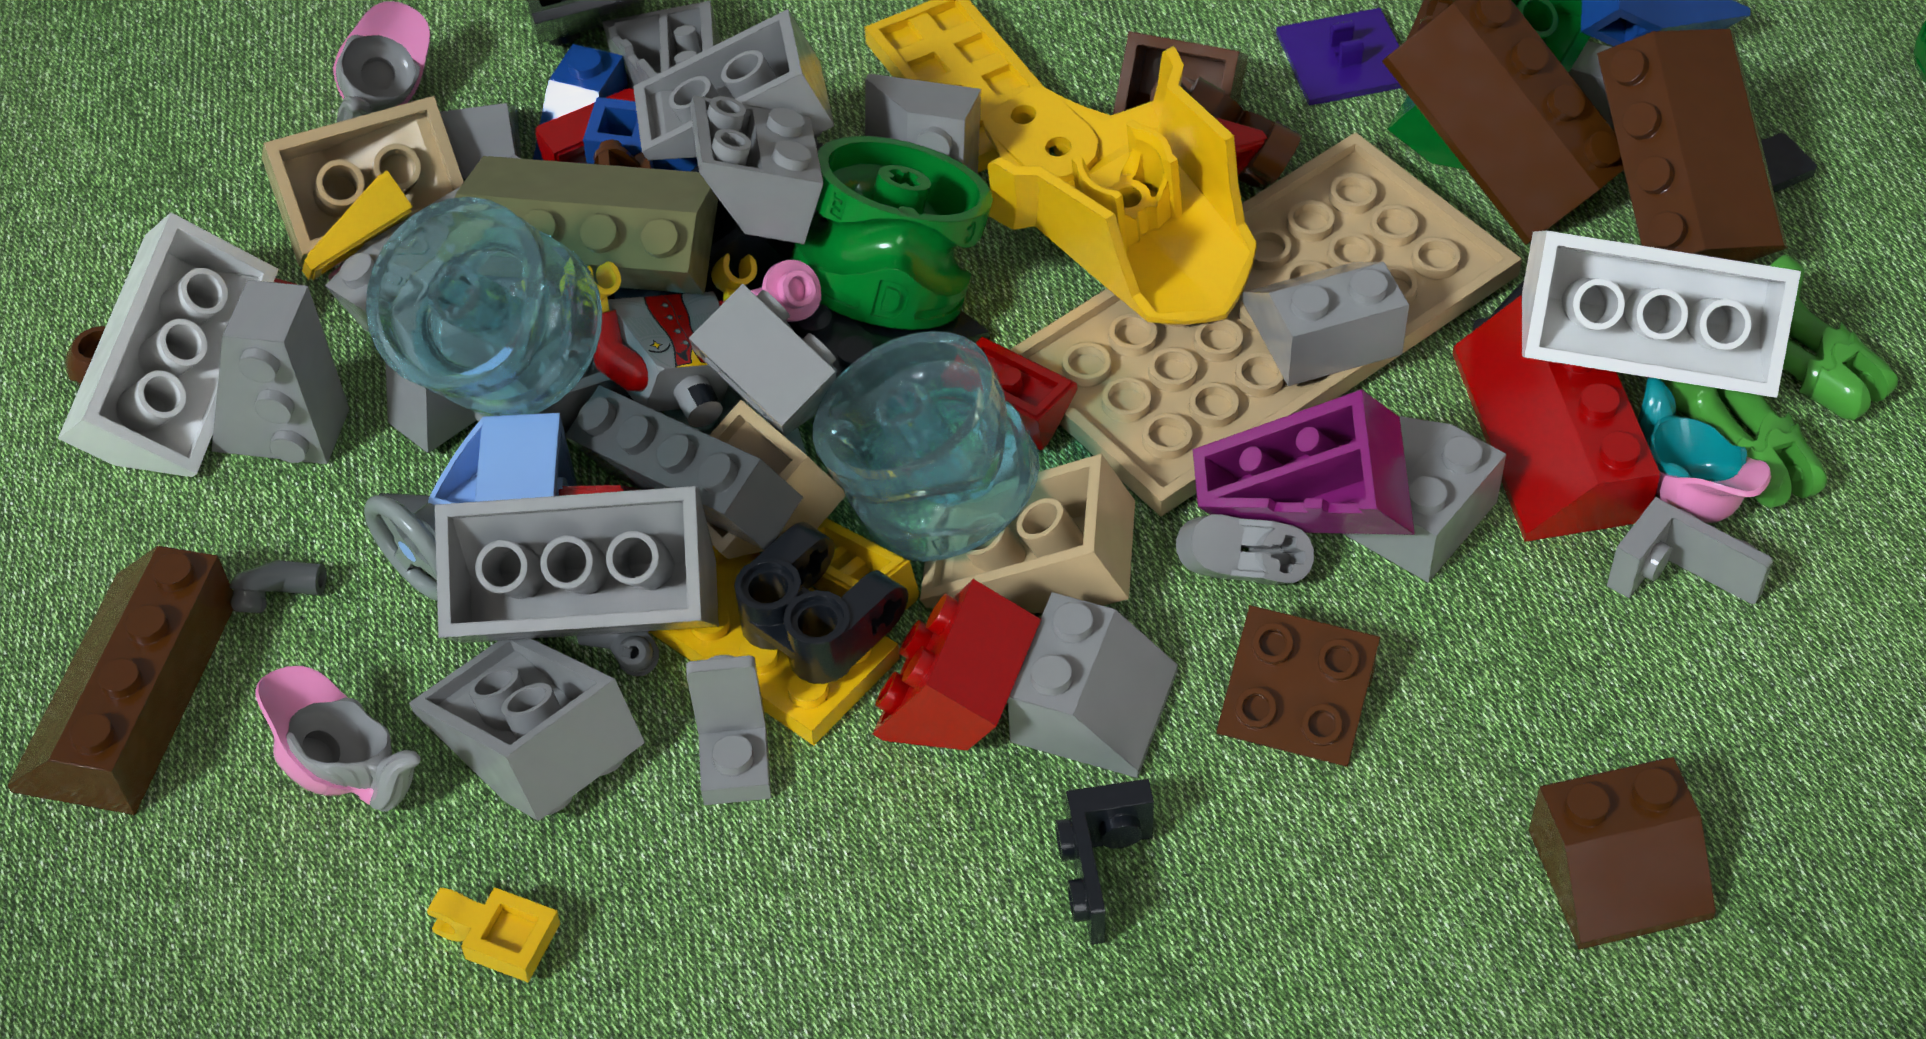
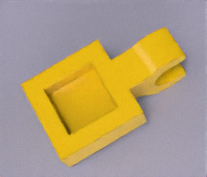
M440 887L427 909L428 915L437 918L432 927L433 932L443 938L463 942L461 947L466 960L529 983L560 926L558 910L496 887L493 888L485 904L469 899L451 889Z

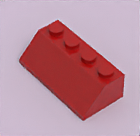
M1520 295L1455 344L1452 354L1486 443L1506 454L1501 482L1524 542L1635 524L1653 501L1661 473L1617 372L1522 357V295Z

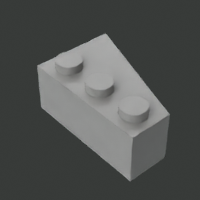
M710 0L602 22L610 52L623 55L628 84L629 88L634 89V85L721 42Z
M247 280L222 336L211 452L274 458L289 463L310 462L328 464L350 408L309 287L305 285Z

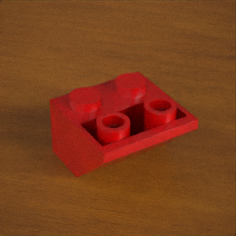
M972 579L955 597L944 594L931 612L927 623L925 624L920 620L916 621L903 640L899 654L905 657L906 660L900 674L894 672L886 681L877 697L875 706L882 710V714L872 735L888 742L968 751L997 726L1041 619L975 579Z

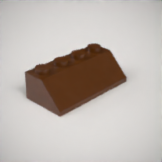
M1456 0L1382 60L1386 68L1525 245L1531 242L1533 232L1547 230L1624 170L1616 133L1512 0Z
M1731 29L1652 31L1597 53L1641 245L1741 262H1749L1788 249L1734 32Z
M156 546L116 574L7 785L12 793L126 814H136L233 612L230 605L233 590L229 588L230 583L218 555Z

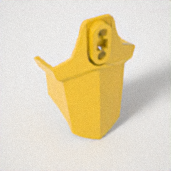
M1174 46L1162 52L1158 85L1153 101L1114 115H1108L1068 100L1043 86L1033 85L989 111L984 116L983 125L985 133L999 156L987 166L990 190L993 196L989 217L1012 230L1036 227L1147 322L1161 324L1208 323L1226 319L1238 302L1253 267L1257 242L1244 218L1238 184L1234 135L1181 87L1184 64ZM1051 147L1054 148L1056 156L1050 155L1049 149Z

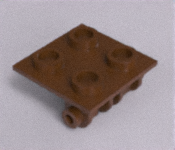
M1249 605L1216 734L1348 767L1367 689L1371 686L1375 672V658L1380 637Z

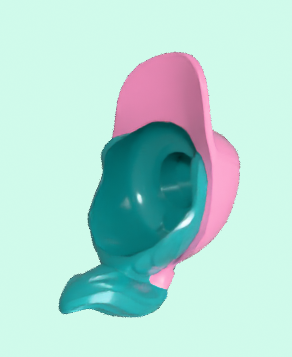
M1648 377L1638 423L1661 473L1656 490V495L1659 499L1678 509L1692 513L1705 523H1717L1731 516L1739 508L1745 497L1760 495L1767 488L1771 480V470L1766 462L1747 457L1745 447L1732 445L1713 426L1695 419L1675 416L1676 403L1672 392L1661 379Z

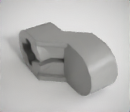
M1211 514L1187 521L1179 530L1176 538V552L1181 563L1192 572L1214 578L1251 581L1265 585L1289 584L1303 579L1310 572L1314 562V548L1310 538L1304 531L1293 525L1275 521L1241 519L1223 514ZM1241 548H1249V551L1242 552Z

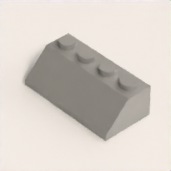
M696 486L434 505L438 638L461 643L719 627L716 559L699 488Z

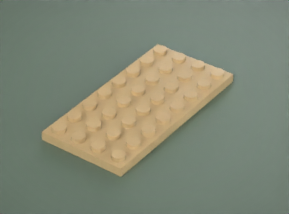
M1356 132L1242 203L1245 222L1257 242L1253 267L1243 292L1352 262H1384L1409 303L1403 353L1519 276L1522 258ZM1109 289L1103 290L1010 349L1077 383L1078 390L1066 410L1060 425L1092 455L1102 453L1120 480L1160 517L1197 493L1193 449L1336 399L1399 357L1395 356L1288 386L1242 301V294L1228 317L1224 320L1197 324H1161L1147 322Z

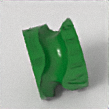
M850 136L825 143L817 152L823 186L815 209L820 214L812 218L805 243L794 242L790 260H798L807 264L816 273L821 285L820 304L849 318L889 328L929 329L953 321L961 312L972 275L968 270L959 267L954 259V248L975 246L983 236L993 202L992 192L986 182L963 163L928 147L907 141L876 136Z

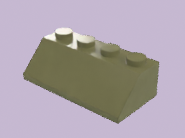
M483 156L455 194L446 254L468 275L572 284L575 275L587 266H591L594 280L598 284L596 279L597 267L609 261L614 263L620 272L621 284L619 288L705 295L718 197L699 172Z

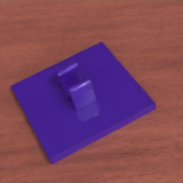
M1381 8L1276 27V35L1309 106L1402 88L1382 62L1384 58L1399 47V44Z

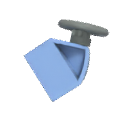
M560 413L482 417L451 458L430 494L428 503L414 514L398 501L385 495H375L367 500L364 507V515L372 537L388 561L417 591L437 601L434 505L559 496V489H562V486H577Z

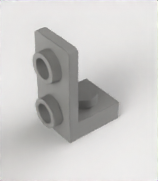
M1655 497L1617 546L1607 587L1630 599L1645 578L1654 582L1660 576L1668 561L1740 599L1750 604H1755L1763 593L1773 560L1769 555L1757 550L1750 543L1736 539L1699 520L1692 513L1678 509Z
M717 655L707 660L688 662L686 664V677L699 736L700 783L704 805L771 799L768 734L755 658L750 655L737 657Z

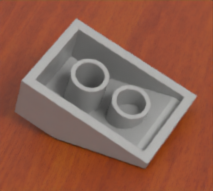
M789 9L633 86L641 149L648 161L697 157L690 108L693 95L711 99L725 96L733 98L743 105L770 110L777 107L792 109L802 116L811 117L815 139L823 131L835 126L820 60Z
M1399 416L1415 535H1344L1429 583L1497 503L1506 454L1452 424Z
M533 639L497 641L409 702L414 714L504 802L537 821H540L546 815L554 814L565 808L572 800V796L599 776L615 771L623 764L625 757L645 743L615 678Z

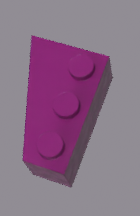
M1362 389L1193 449L1198 507L1210 515L1223 514L1241 519L1275 521L1293 525L1303 530L1304 533L1415 535L1400 417Z

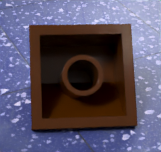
M1129 31L1113 115L1153 101L1158 85L1162 52L1171 46L1176 48L1184 64L1181 87L1187 93L1193 82L1201 77L1224 90L1225 95L1239 104L1248 55L1236 50Z
M1674 757L1539 786L1528 831L1579 950L1714 918L1716 909L1701 814Z

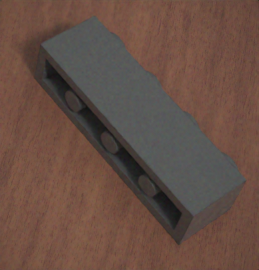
M601 385L597 387L589 401L583 405L578 417L565 434L566 439L607 473L641 490L698 487L708 523L763 550L775 541L803 499L793 487L760 458Z

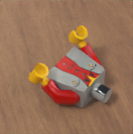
M729 253L719 259L713 266L711 272L712 281L723 292V301H718L714 291L705 292V295L686 293L608 299L607 297L615 293L621 284V275L617 266L607 261L597 267L596 279L598 284L594 280L591 266L580 270L572 281V290L581 302L590 304L591 313L585 316L594 363L598 371L623 387L634 401L657 412L682 409L689 425L693 427H704L715 422L722 413L723 407L720 402L723 401L729 384L693 351L689 337L742 284L746 286L755 278L757 264L753 256L748 254L741 259L738 268L739 278L735 277L729 269Z

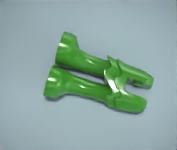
M1783 255L1776 259L1769 266L1801 271L1789 336L1816 353V355H1813L1788 338L1783 369L1801 382L1799 393L1808 396V399L1819 403L1840 418L1853 421L1861 417L1870 408L1871 401L1884 400L1894 391L1898 385L1897 375L1881 357L1860 340L1855 331L1850 332L1841 321L1838 329L1810 312L1800 299L1805 275L1803 267L1790 255Z
M1661 379L1672 392L1678 412L1691 419L1713 426L1732 445L1745 447L1747 457L1761 460L1768 464L1771 470V480L1767 488L1760 495L1754 497L1758 503L1771 509L1786 504L1790 500L1791 492L1799 498H1807L1817 495L1826 487L1827 477L1823 465L1805 440L1800 425L1794 423L1789 412L1785 417H1780L1764 399L1763 395ZM1726 406L1752 432L1755 439L1738 424Z

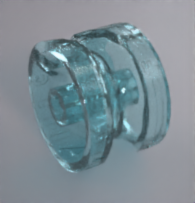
M475 197L449 198L431 204L412 215L395 230L383 246L373 266L367 287L366 314L368 328L374 345L386 364L401 377L436 394L444 395L448 400L482 416L536 414L557 403L575 387L587 371L596 352L601 334L602 306L599 290L591 271L582 259L561 242H558L550 235L538 231L516 213L488 199Z
M928 331L909 334L890 340L872 349L843 371L826 391L818 406L813 423V442L817 455L835 481L843 488L850 505L878 545L907 560L922 562L944 560L964 554L983 545L1002 532L1018 516L1029 501L1037 483L1040 463L1039 451L1034 438L1018 411L1009 402L1005 401V394L1000 379L990 364L989 359L976 343L964 336L950 332Z

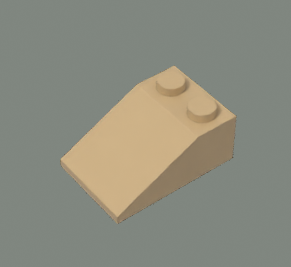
M435 96L265 142L261 157L299 267L303 266L307 254L377 176L383 174L386 170L391 174L413 206L410 216L464 183Z
M1101 453L933 502L920 601L926 608H934L944 594L955 597L972 579L977 580L1030 613H1043L1052 592L1102 606L1129 599L1135 499Z

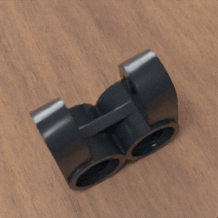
M803 521L790 527L758 557L745 565L736 576L734 588L742 633L749 643L761 649H779L788 655L791 669L799 678L810 683L825 684L837 681L846 675L853 665L891 631L905 611L909 594L907 588L878 570L869 572L862 577L842 597L829 591H809L808 589L824 575L831 564L835 552V544L833 539Z

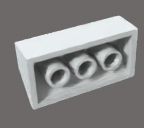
M170 212L144 236L58 439L114 466L187 477L195 476L213 435L221 345L224 331L247 280L274 282L279 269Z
M1535 231L1532 235L1522 290V357L1777 398L1801 271L1553 231Z

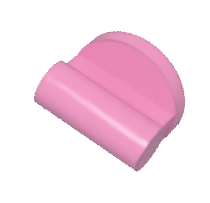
M785 260L773 265L767 271L762 287L750 290L756 296L762 290L772 295L789 313L790 317L786 320L787 322H797L810 317L817 310L821 300V285L816 273L807 264L798 260Z

